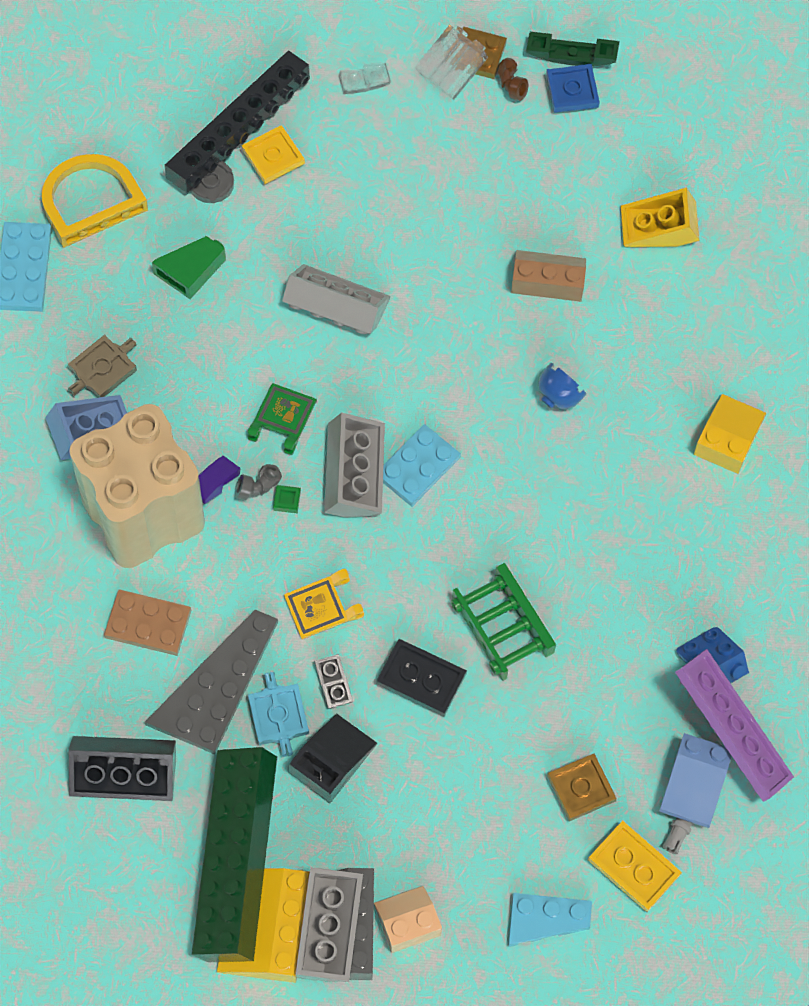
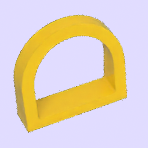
M85 154L62 162L50 172L42 188V203L45 215L63 248L148 211L147 199L127 167L118 160L105 155ZM84 169H98L110 173L120 181L130 199L69 226L65 224L54 205V194L58 185L63 179L74 172Z

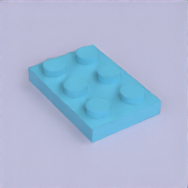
M424 424L383 465V484L413 507L461 458V453Z

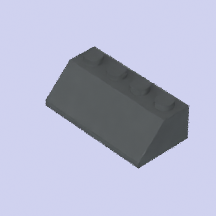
M345 868L337 870L363 874L349 980H372L374 868Z

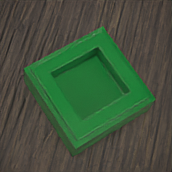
M277 485L273 511L298 514L301 488Z

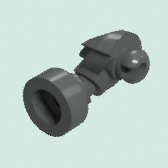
M273 464L263 465L256 482H254L251 476L241 474L236 485L235 498L247 500L250 497L258 496L259 493L262 496L265 492H268L282 478L279 468Z

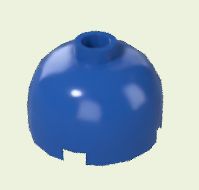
M550 363L540 375L538 382L539 390L544 395L541 400L551 409L554 405L560 409H569L576 406L587 395L586 392L583 390L579 393L577 388L579 385L559 367L553 370L554 364Z

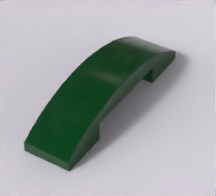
M530 31L526 53L554 63L572 66L587 64L601 66L616 63L620 41L597 39L596 44L552 39V34Z

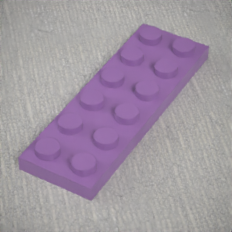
M707 649L675 672L681 684L685 686L696 706L700 708L710 726L723 742L724 747L732 755L739 769L744 773L763 802L770 799L794 778Z

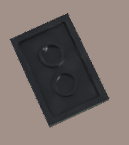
M398 639L376 684L445 717L467 674V670L402 639Z

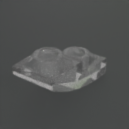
M386 63L364 64L362 69L340 70L338 75L343 94L366 92L384 87L391 82Z

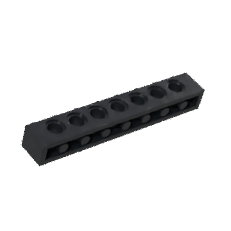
M288 50L165 164L166 178L186 193L193 187H197L208 173H212L216 169L219 162L224 158H228L239 144H243L255 129H259L270 115H274L285 101H289L300 87H304L310 79L309 64Z

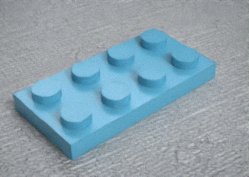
M4 222L0 253V310L43 312L52 235L51 224Z

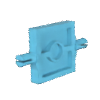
M270 672L271 681L269 673H265L264 677L267 688L258 693L248 694L259 745L272 742L280 743L282 756L287 757L286 747L288 755L293 754L290 740L309 734L298 684L277 686L275 673Z

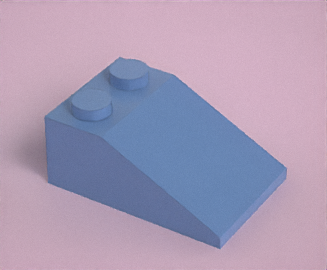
M121 395L55 403L45 418L60 459H71L70 446L74 440L95 429H105L115 425L127 411Z
M684 733L659 812L709 828L732 757L729 751L722 745Z

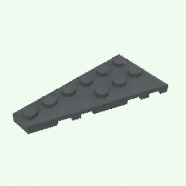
M254 610L145 721V725L212 754H216L273 635L278 619Z

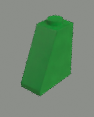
M205 236L155 259L152 262L153 273L191 299L226 261L225 248L218 240H212Z

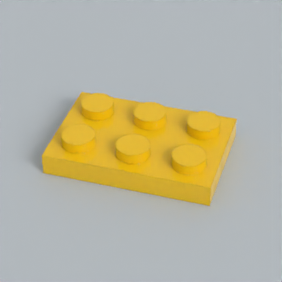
M623 820L588 858L591 864L646 912L653 907L682 874L676 866Z

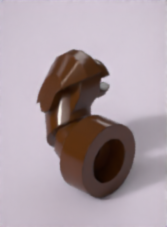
M505 58L500 62L497 72L500 75L501 86L509 93L510 98L521 101L528 92V80L519 76L514 77L518 65L514 59Z

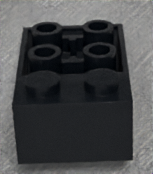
M335 714L301 748L289 763L290 774L331 803L372 752L377 742L339 714Z

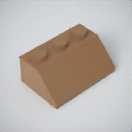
M516 250L511 293L581 302L585 282L586 258Z

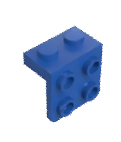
M718 627L711 628L677 648L678 656L685 663H688L707 649L730 683L749 673L744 651Z

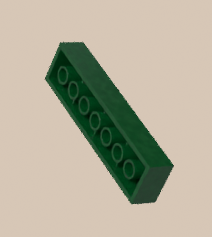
M263 747L217 750L192 955L206 962L254 961L277 756Z

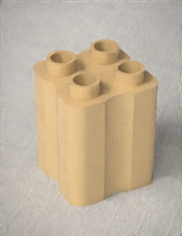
M153 404L142 405L126 413L115 425L105 429H95L73 441L70 446V456L82 503L92 521L96 522L103 529L107 547L121 567H136L153 558L155 553L162 547L172 543H182L203 530L205 518L198 470L188 453L175 443L172 426L158 406Z

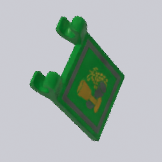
M272 383L253 423L248 429V439L256 442L262 427L288 436L284 443V453L293 455L317 399Z

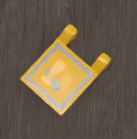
M341 569L329 577L284 594L302 640L345 622L364 617L361 604H355L344 611L335 586L344 585L350 581L346 569Z

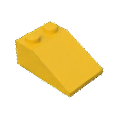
M687 187L621 205L623 244L625 247H678L700 241L696 200Z
M722 394L697 442L694 455L739 474L766 416V412Z

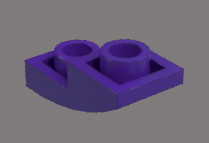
M224 455L199 474L202 503L204 504L220 495L223 486L240 475L241 468Z

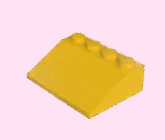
M264 868L254 961L218 962L217 973L296 983V968L310 871Z

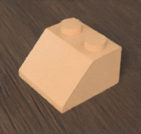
M424 886L374 903L391 953L431 940L442 934V926L435 907Z

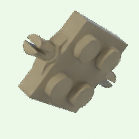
M104 334L68 363L69 369L78 377V380L68 387L70 393L75 396L86 387L98 398L105 397L137 371L136 365L127 356V352L137 346L136 342L130 337L119 346Z

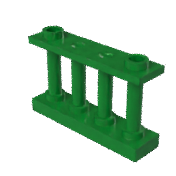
M505 563L496 567L493 581L473 592L462 596L458 588L453 589L451 600L453 609L456 613L462 614L489 658V666L494 675H499L502 681L507 679V667L536 651H542L545 657L555 653L556 643ZM498 589L500 591L504 590L508 596L506 598L507 601L475 617L468 606L469 604ZM511 609L518 612L521 617L519 622L489 638L481 625ZM523 630L531 633L533 636L531 643L503 658H500L494 648L495 645Z

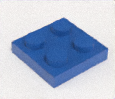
M592 64L547 69L546 76L554 113L599 107L600 101Z

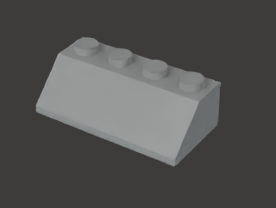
M303 264L289 275L282 301L288 303L289 307L293 309H304L310 311V314L315 317L331 319L336 325H347L353 327L358 333L371 334L377 328L390 300V296Z
M342 412L328 423L324 513L346 518L380 515L382 513L385 423Z
M310 867L296 978L349 982L363 874Z

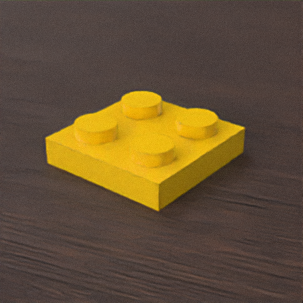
M282 125L241 145L242 151L264 184L305 164L304 157Z

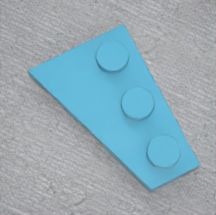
M513 893L509 947L528 941H538L551 936H561L589 930L592 901Z

